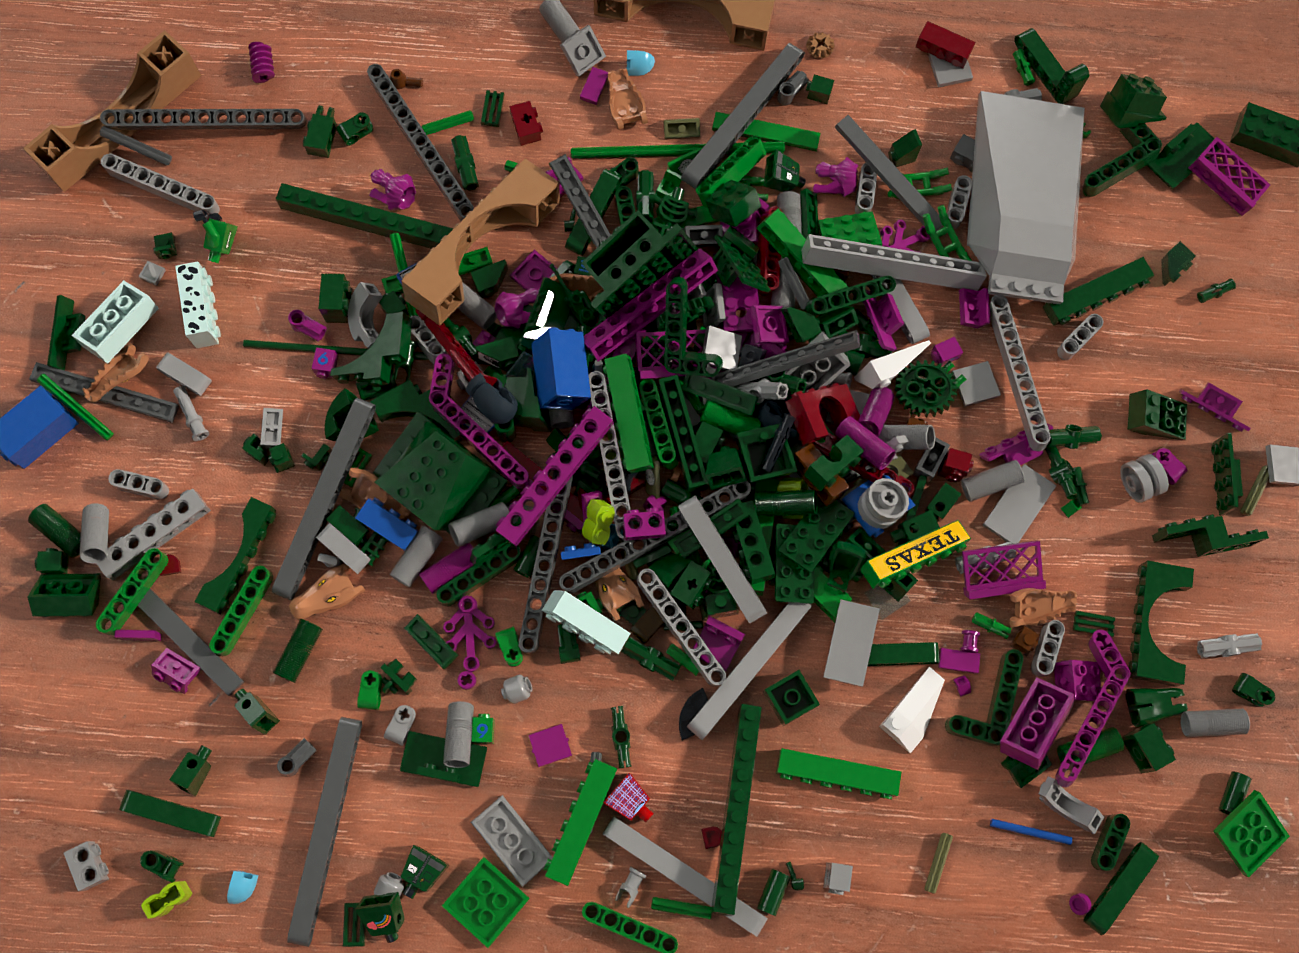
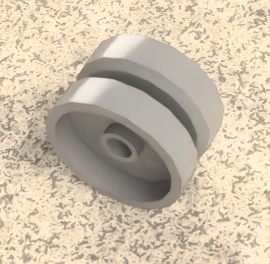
M1146 454L1136 459V461L1132 460L1121 466L1120 475L1127 493L1136 502L1142 503L1151 499L1152 496H1158L1168 491L1169 483L1166 471L1159 460L1153 455Z
M886 478L876 480L860 496L858 501V510L862 519L868 525L881 529L892 526L903 516L909 506L908 494L904 487L898 482Z

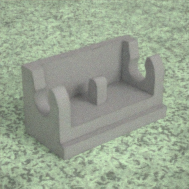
M263 408L260 443L263 450L281 444L283 409Z

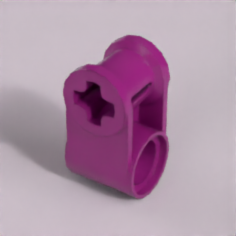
M1161 448L1151 454L1162 464L1170 485H1174L1188 472L1186 466L1166 448Z

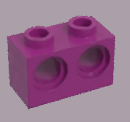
M650 508L646 510L647 512L640 513L638 510L627 511V514H623L622 517L624 540L664 538L666 535L664 511H658V508ZM656 519L659 522V526L651 527L648 521ZM629 521H637L639 523V528H630L628 524Z

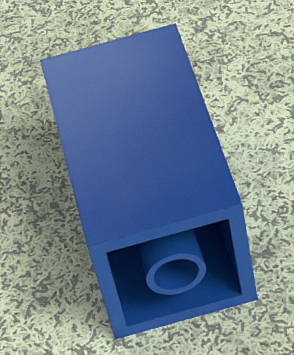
M556 327L547 329L546 332L538 336L531 343L540 408L574 410L591 398L583 332H577L574 329L559 330Z
M40 385L0 418V455L14 466L19 465L25 469L77 426L79 422L54 395Z

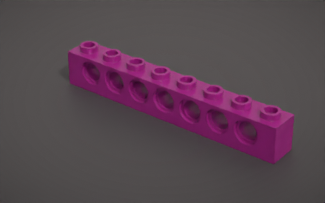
M699 248L584 336L587 352L598 362L666 311V287L673 278L683 277L686 280L688 294L716 273L718 269L712 257ZM673 284V288L676 291H681L678 285Z
M596 406L586 410L582 416V422L579 425L575 424L571 429V436L559 444V451L555 456L552 454L545 463L547 466L543 471L539 470L533 477L535 481L532 485H527L523 489L520 500L518 502L514 501L508 509L510 511L508 515L501 517L497 522L496 531L513 545L517 546L614 424L613 419ZM594 425L596 429L593 433H587L585 431L586 426ZM576 440L584 442L583 446L579 449L573 447V443ZM564 455L571 456V461L568 464L561 463V458ZM556 470L559 472L558 478L550 479L549 473ZM545 486L547 491L543 495H538L536 493L537 488ZM528 501L534 502V508L530 511L524 509V505ZM521 517L522 523L519 526H512L513 518Z

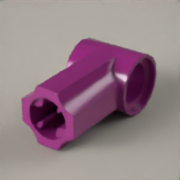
M293 310L288 315V320L293 330L302 332L317 342L322 340L327 330L325 326L309 318L301 310ZM297 318L302 319L300 323H294Z

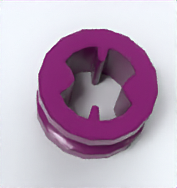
M463 671L458 676V684L465 690L472 689L476 684V677L470 671ZM468 675L472 676L470 678L472 680L471 684H462L464 683V681L462 680L463 677H468Z

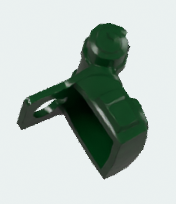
M843 541L833 544L829 556L827 555L820 564L822 569L830 574L827 585L845 592L849 581H860L863 577L860 569L866 561V551L854 544ZM840 577L844 584H837L833 579Z

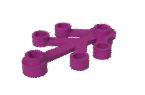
M898 220L893 226L896 231L893 245L889 246V238L893 234L892 228L884 226L880 230L882 246L914 251L907 248V246L918 241L927 242L930 239L925 226H922L915 235L902 240L906 223L903 220Z
M463 596L458 601V611L449 621L444 623L443 629L446 633H453L456 629L455 625L464 616L465 624L447 643H453V650L456 651L458 643L466 635L467 657L463 661V666L467 671L475 672L478 670L480 662L475 657L474 635L483 641L488 649H493L496 646V640L494 637L488 636L473 623L472 615L482 621L483 626L488 630L495 626V621L477 608V601L474 597ZM466 603H471V607L469 609L464 608V605ZM487 620L492 621V625L489 627L485 625ZM448 624L453 625L451 630H446ZM489 639L494 641L492 646L487 645ZM470 661H475L476 663L473 668L468 666Z

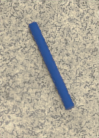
M991 819L990 827L1063 844H1072V837L996 819Z

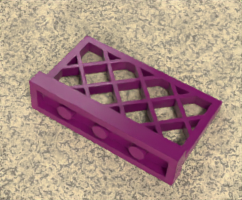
M1218 137L1188 167L1241 216L1255 206L1257 200L1270 186L1263 177ZM1214 145L1221 149V153L1215 152ZM1204 156H1209V157H1211L1212 163H1211L1207 158H1205ZM1216 157H1222L1223 164H1217ZM1228 158L1234 161V165L1228 164ZM1218 168L1224 169L1225 175ZM1230 169H1235L1237 176H1231ZM1241 170L1246 171L1248 177H1242ZM1232 180H1233V181H1238V186L1235 185V184L1232 182ZM1243 181H1249L1250 188H1244ZM1254 182H1258L1263 188L1256 189ZM1245 193H1251L1252 199Z
M706 329L686 330V337L689 339L686 348L693 342L699 348L697 353L703 351V346H700L694 339L698 334H705ZM665 331L635 334L637 379L666 378L678 375V377L686 376L685 374L668 372L665 366L658 361L665 353V348L657 341L661 336H665ZM647 336L653 342L645 349L641 345L640 337ZM672 341V344L674 343L676 346L679 347L678 342ZM654 344L662 350L657 358L648 352ZM647 354L654 362L649 367H642V358ZM672 359L673 363L675 362L679 365L677 360Z
M1038 540L962 551L965 581L963 590L964 595L968 599L1011 594L1025 588L1046 589V581L1043 579L1041 547ZM1035 546V554L1031 558L1023 554L1028 547ZM1010 549L1018 552L1012 561L1005 557V554ZM990 552H996L999 555L993 564L985 559ZM976 554L980 559L972 567L968 564V555ZM1021 556L1028 560L1022 570L1015 565ZM1002 558L1010 563L1003 572L996 568ZM983 561L990 565V568L984 575L976 570ZM1031 564L1037 567V575L1029 576L1025 573ZM1014 566L1020 572L1015 578L1010 579L1006 574ZM993 569L1001 574L996 581L987 579ZM974 572L982 577L977 584H970V577Z

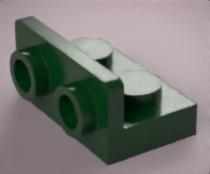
M1046 755L1037 770L1007 756L1001 762V765L1009 771L1016 785L1023 788L1048 769L1052 763Z

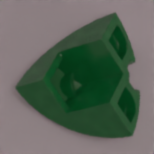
M346 388L335 397L325 418V437L331 441L337 440L350 408L357 398ZM372 418L364 438L379 431L374 418Z

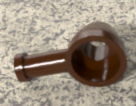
M399 69L392 70L389 77L396 89H402L407 84L423 86V78L407 77Z

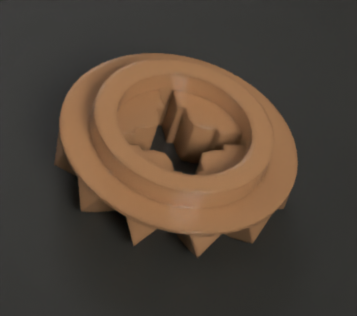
M823 31L821 33L815 32L807 40V50L813 57L826 58L834 50V39L830 38V34H824ZM824 41V45L817 48L818 43Z

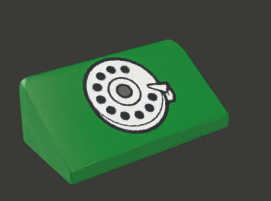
M700 148L668 162L667 169L682 176L684 170L701 151Z

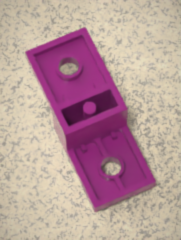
M715 273V279H717V283L722 284L718 275ZM739 277L735 279L730 287L722 284L726 317L723 321V330L732 333L754 332L750 307L759 305L758 290L743 284ZM743 310L746 312V316L738 317L736 311Z

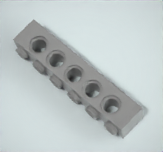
M193 488L186 490L180 495V498L167 503L163 510L150 515L146 522L133 527L129 534L116 539L114 544L107 549V558L96 564L107 578L114 580L136 565L149 549H158L211 510L197 491ZM188 506V510L185 513H181L182 508ZM171 517L170 524L165 525L166 519ZM155 529L154 535L149 537V532ZM138 541V546L132 549V544ZM122 552L121 558L116 560V555Z

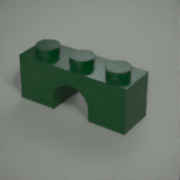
M846 435L834 445L828 454L834 462L829 461L822 455L808 467L804 476L821 492L825 487H832L836 483L838 476L840 478L845 476L850 466L854 468L862 460L860 456L864 450Z

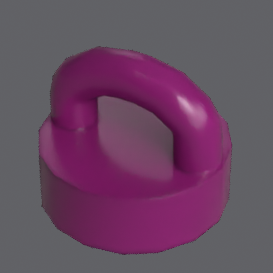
M1077 893L1070 898L1069 905L1075 914L1084 915L1091 910V901L1087 895Z

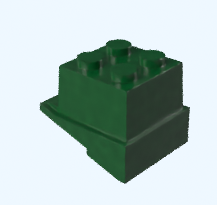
M1121 74L1111 92L1107 91L1100 105L1117 128L1135 127L1140 123L1163 121L1167 118L1161 111L1167 96L1162 92V88L1154 83V79L1147 76L1141 78L1135 74Z
M527 368V377H507V382L503 387L511 392L518 403L517 411L512 418L514 425L532 428L534 431L551 432L549 412L546 408H540L535 373L532 369Z
M780 424L737 433L749 483L797 472L787 439L773 471L769 472L761 468L774 439L775 429H778Z

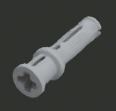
M181 386L176 387L173 392L186 417V426L190 428L193 434V441H201L207 438L209 431L205 429L202 417L195 411L185 386H182V388Z

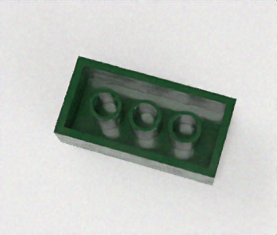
M1248 102L1239 114L1230 142L1299 167V120Z

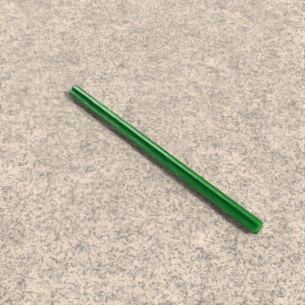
M762 142L766 153H773L776 149L781 152L785 151L784 142ZM735 143L727 154H732L743 143ZM706 144L571 148V158L685 155L697 148L701 150Z

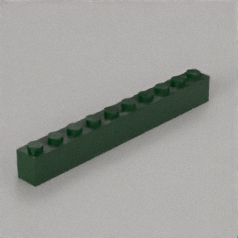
M281 183L276 196L280 209L389 238L390 234L399 233L401 241L430 249L435 248L441 239L453 230L450 227Z
M741 704L738 710L711 913L735 915L762 709L759 706Z

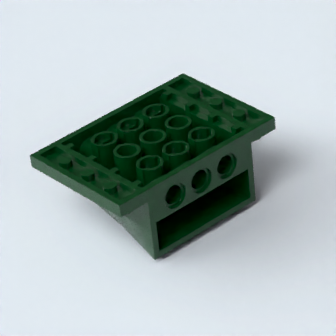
M638 210L623 225L615 228L609 238L601 241L598 248L581 263L604 289L603 292L598 293L590 304L607 319L697 251L698 248L678 224L668 228L662 237Z
M421 412L416 413L373 471V474L379 478L374 483L433 530L446 531L449 534V523L489 508L509 482Z

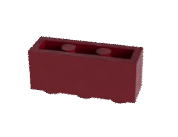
M927 21L915 47L922 52L932 54L938 59H943L956 67L964 69L976 42Z

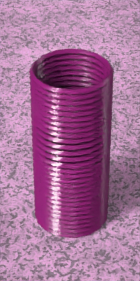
M879 386L874 388L858 420L876 437L880 435L895 399L894 393L887 387L881 388Z
M851 416L845 418L835 432V435L840 440L848 435L864 450L861 456L879 470L884 469L895 456L894 449Z
M470 543L462 545L433 564V566L419 573L432 594L474 566L470 561L473 549Z

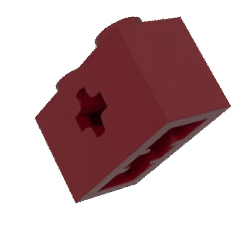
M530 101L509 106L520 145L523 146L541 141L543 128L541 122L537 123L538 113L536 107H532Z

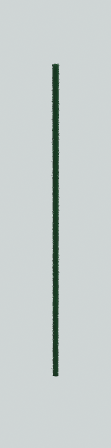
M243 340V347L315 352L317 347L335 350L337 354L360 356L368 350L367 348ZM423 352L413 353V358L416 360H429ZM480 359L475 360L477 364L490 365ZM633 367L634 375H636L637 368Z

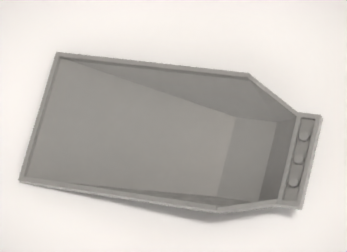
M980 91L978 94L967 246L971 248L989 275L988 294L1053 304L1063 303L1064 284L1076 256L1085 108Z

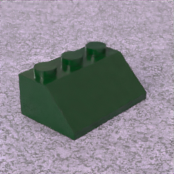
M100 573L41 574L27 596L32 617L92 616L99 604Z

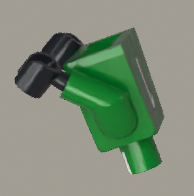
M195 211L193 213L197 222L203 221L204 223L203 227L206 235L203 248L210 250L208 261L219 263L221 253H230L238 226L223 222L222 217L218 213L209 214L208 221L207 211Z

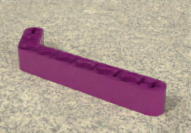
M448 354L438 355L435 360L429 395L432 408L514 487L524 489L530 482L526 469L450 398L455 370L454 363ZM441 380L447 381L443 386L437 385ZM437 398L444 399L440 404L434 403ZM450 411L457 412V414L454 417L448 416V413ZM468 423L471 425L467 430L461 429L463 424ZM483 436L484 440L482 442H475L476 437ZM491 449L498 450V453L496 455H488V452ZM505 462L512 463L508 469L502 468V465ZM515 471L519 477H524L523 481L520 479L517 480V477L514 474Z
M1096 630L1090 638L1088 646L1106 677V681L1055 775V779L1061 787H1069L1076 780L1130 677L1129 668L1112 638L1105 630ZM1105 656L1111 657L1113 661H1108ZM1115 674H1120L1123 679L1117 678ZM1106 690L1113 691L1114 695L1108 694ZM1097 706H1103L1106 712L1100 711ZM1089 722L1095 723L1097 728H1092ZM1080 739H1086L1089 745L1082 744ZM1071 755L1077 756L1080 762L1072 760ZM1069 768L1071 772L1068 775V778L1064 777L1067 769Z

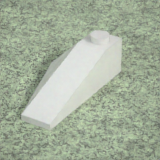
M928 340L872 360L854 379L872 389L879 386L881 388L887 387L891 384V380L931 343Z
M928 667L879 726L909 753L923 739L945 681L930 667Z

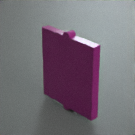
M562 724L529 735L533 748L532 753L535 754L538 767L572 756L568 744L569 738H566Z

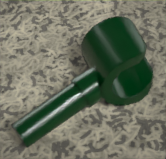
M574 208L571 212L570 221H564L565 232L572 231L574 228L576 215Z
M787 862L786 865L790 873L793 890H803V878L796 879L791 862Z

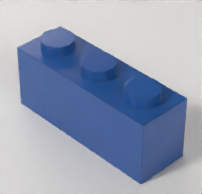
M368 498L355 519L405 551L419 531L416 528L417 524L409 519L403 520L400 518L401 514L393 508L390 510L383 507L385 503L378 498Z

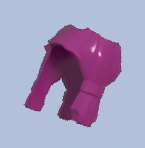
M848 157L838 165H829L825 162L817 164L815 174L818 177H830L833 182L828 185L814 184V193L841 194L845 197L855 192L858 181V165Z
M382 169L374 170L371 173L372 182L384 187L386 194L374 188L369 196L388 205L389 210L408 209L415 201V186L412 177L408 174L393 177Z
M529 288L519 295L506 292L499 294L494 310L502 326L519 329L522 324L528 322L531 312L523 311V308L530 303H535L539 292L537 288Z

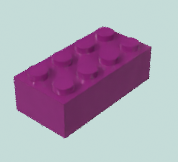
M1036 677L1000 741V752L1038 770L1073 707L1075 694Z

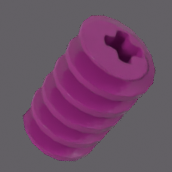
M251 42L248 49L252 80L255 83H265L275 76L273 72L272 48L262 42Z

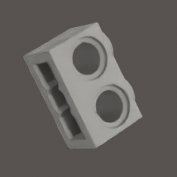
M86 841L64 852L78 891H87L109 880L107 875L109 874L108 867L102 862L100 857L101 849L95 841ZM86 850L88 857L83 861L81 856L83 851ZM93 869L95 871V878L90 880L89 872Z
M826 862L823 888H829L828 893L844 895V891L850 892L853 866Z

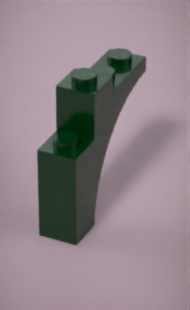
M404 312L386 314L383 328L372 346L351 363L332 368L330 376L341 384H348L350 381H366L372 387H381L382 385L389 384L391 364H400L409 360L412 319Z
M411 380L370 401V403L376 405L375 412L381 422L399 417H414L417 412H421L458 442L462 441L460 434L432 408L429 401L430 390L422 393L417 384L413 385ZM437 398L434 403L440 404L444 399ZM451 411L448 413L449 417H453Z

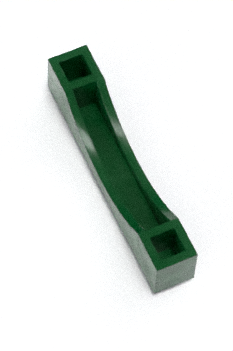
M253 497L250 498L242 513L244 523L243 539L237 556L222 574L203 584L194 601L195 603L220 615L222 611L227 609L229 598L232 593L234 594L237 591L238 582L241 576L246 574L250 559L255 557L259 542L263 541L266 537L267 527L275 520L276 510L272 506Z

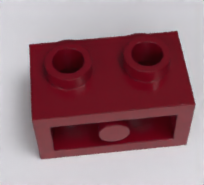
M949 448L940 464L937 476L944 477L949 482H960L963 477H967L968 472L972 471L974 461H971L973 454Z

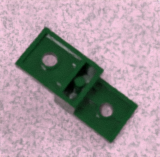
M1214 514L1204 516L1201 520L1197 521L1195 518L1188 519L1178 525L1177 522L1165 524V527L1159 528L1158 532L1152 535L1154 543L1191 536L1197 557L1252 547L1269 538L1267 531L1259 532L1258 529L1248 531L1243 535H1240V533L1228 535L1223 517H1214Z

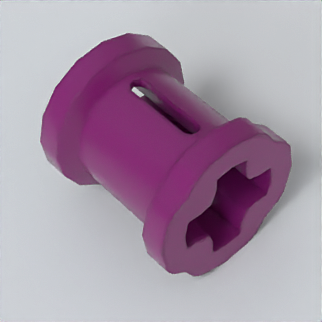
M963 630V646L960 647V650L978 653L977 639L980 636V632Z

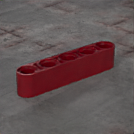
M773 206L763 213L760 217V223L779 207ZM759 232L758 247L760 249L757 254V267L760 269L762 277L767 280V285L771 289L769 293H771L779 286V261L781 260V255ZM757 289L758 293L762 296H766L769 294L767 292Z

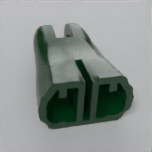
M1127 689L1125 698L1132 724L1135 727H1141L1187 711V703L1172 705L1171 698L1185 696L1183 689Z

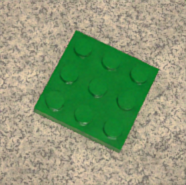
M873 211L818 220L821 236L882 246Z
M1256 790L1213 830L1241 873L1248 878L1290 837L1263 795Z
M483 857L444 902L442 907L489 948L530 898L490 861Z

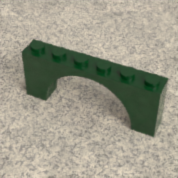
M1147 560L1138 567L1137 575L1140 578L1139 584L1136 587L1138 599L1134 606L1136 620L1132 626L1134 641H1132L1130 646V652L1132 653V661L1129 662L1128 666L1131 672L1130 678L1176 687L1181 686L1185 683L1186 665L1175 662L1158 649L1150 634L1149 613L1154 602L1163 593L1187 591L1193 588L1194 569Z

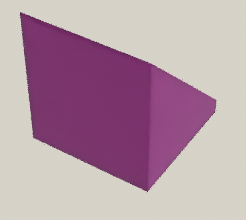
M965 675L953 679L960 697L971 693L970 682Z

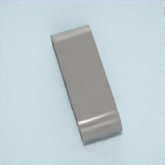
M867 163L862 165L858 177L855 201L856 214L871 212L874 204L877 174Z
M966 175L957 178L952 188L953 191L951 192L946 211L954 230L960 226L964 218L972 187V180Z
M1098 314L1089 315L1057 349L1059 358L1062 360L1071 359L1103 326V318ZM1089 322L1093 323L1095 327H1092ZM1077 334L1081 335L1083 337V340L1079 339ZM1065 347L1070 348L1071 352H1068Z
M411 316V339L417 343L421 351L435 365L437 356L446 354V350L419 316Z
M168 352L156 366V369L199 396H202L212 382L206 375Z
M120 469L113 470L109 474L108 480L110 484L118 490L158 500L166 498L169 494L168 486L160 479ZM124 477L123 481L117 484L118 479ZM142 481V485L136 488V484ZM161 485L160 490L154 493V489Z
M330 523L316 537L357 574L371 560Z
M1059 620L1048 622L1041 630L1031 664V671L1037 677L1046 676L1054 669L1065 632V627ZM1050 626L1056 628V635L1050 632ZM1045 644L1051 647V653L1045 651ZM1040 662L1045 665V672L1039 669Z

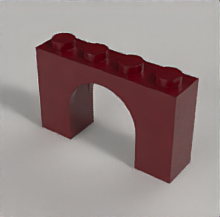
M835 383L828 387L822 386L816 389V391L814 388L804 393L799 391L792 394V398L785 402L790 415L796 418L794 424L803 445L816 442L829 435L820 414L819 404L829 412L836 429L849 416L856 421L860 418L847 384L839 385Z

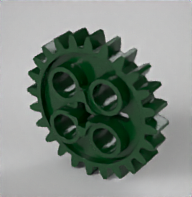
M699 297L687 302V323L697 320L699 316L713 309L714 303L711 297ZM678 304L673 306L676 310H680ZM666 311L654 320L658 330H665ZM672 322L674 327L679 326L678 323Z
M917 360L916 366L909 363L908 368L905 367L902 372H899L895 382L894 390L897 391L896 398H900L899 404L905 403L904 410L911 408L910 414L917 411L918 417H920L921 413H924L926 418L929 413L933 417L936 416L937 412L942 415L944 409L948 411L950 405H953L954 399L957 396L958 386H955L956 379H952L953 373L947 374V367L942 370L941 363L934 366V361L928 364L927 360H924V363L921 364Z

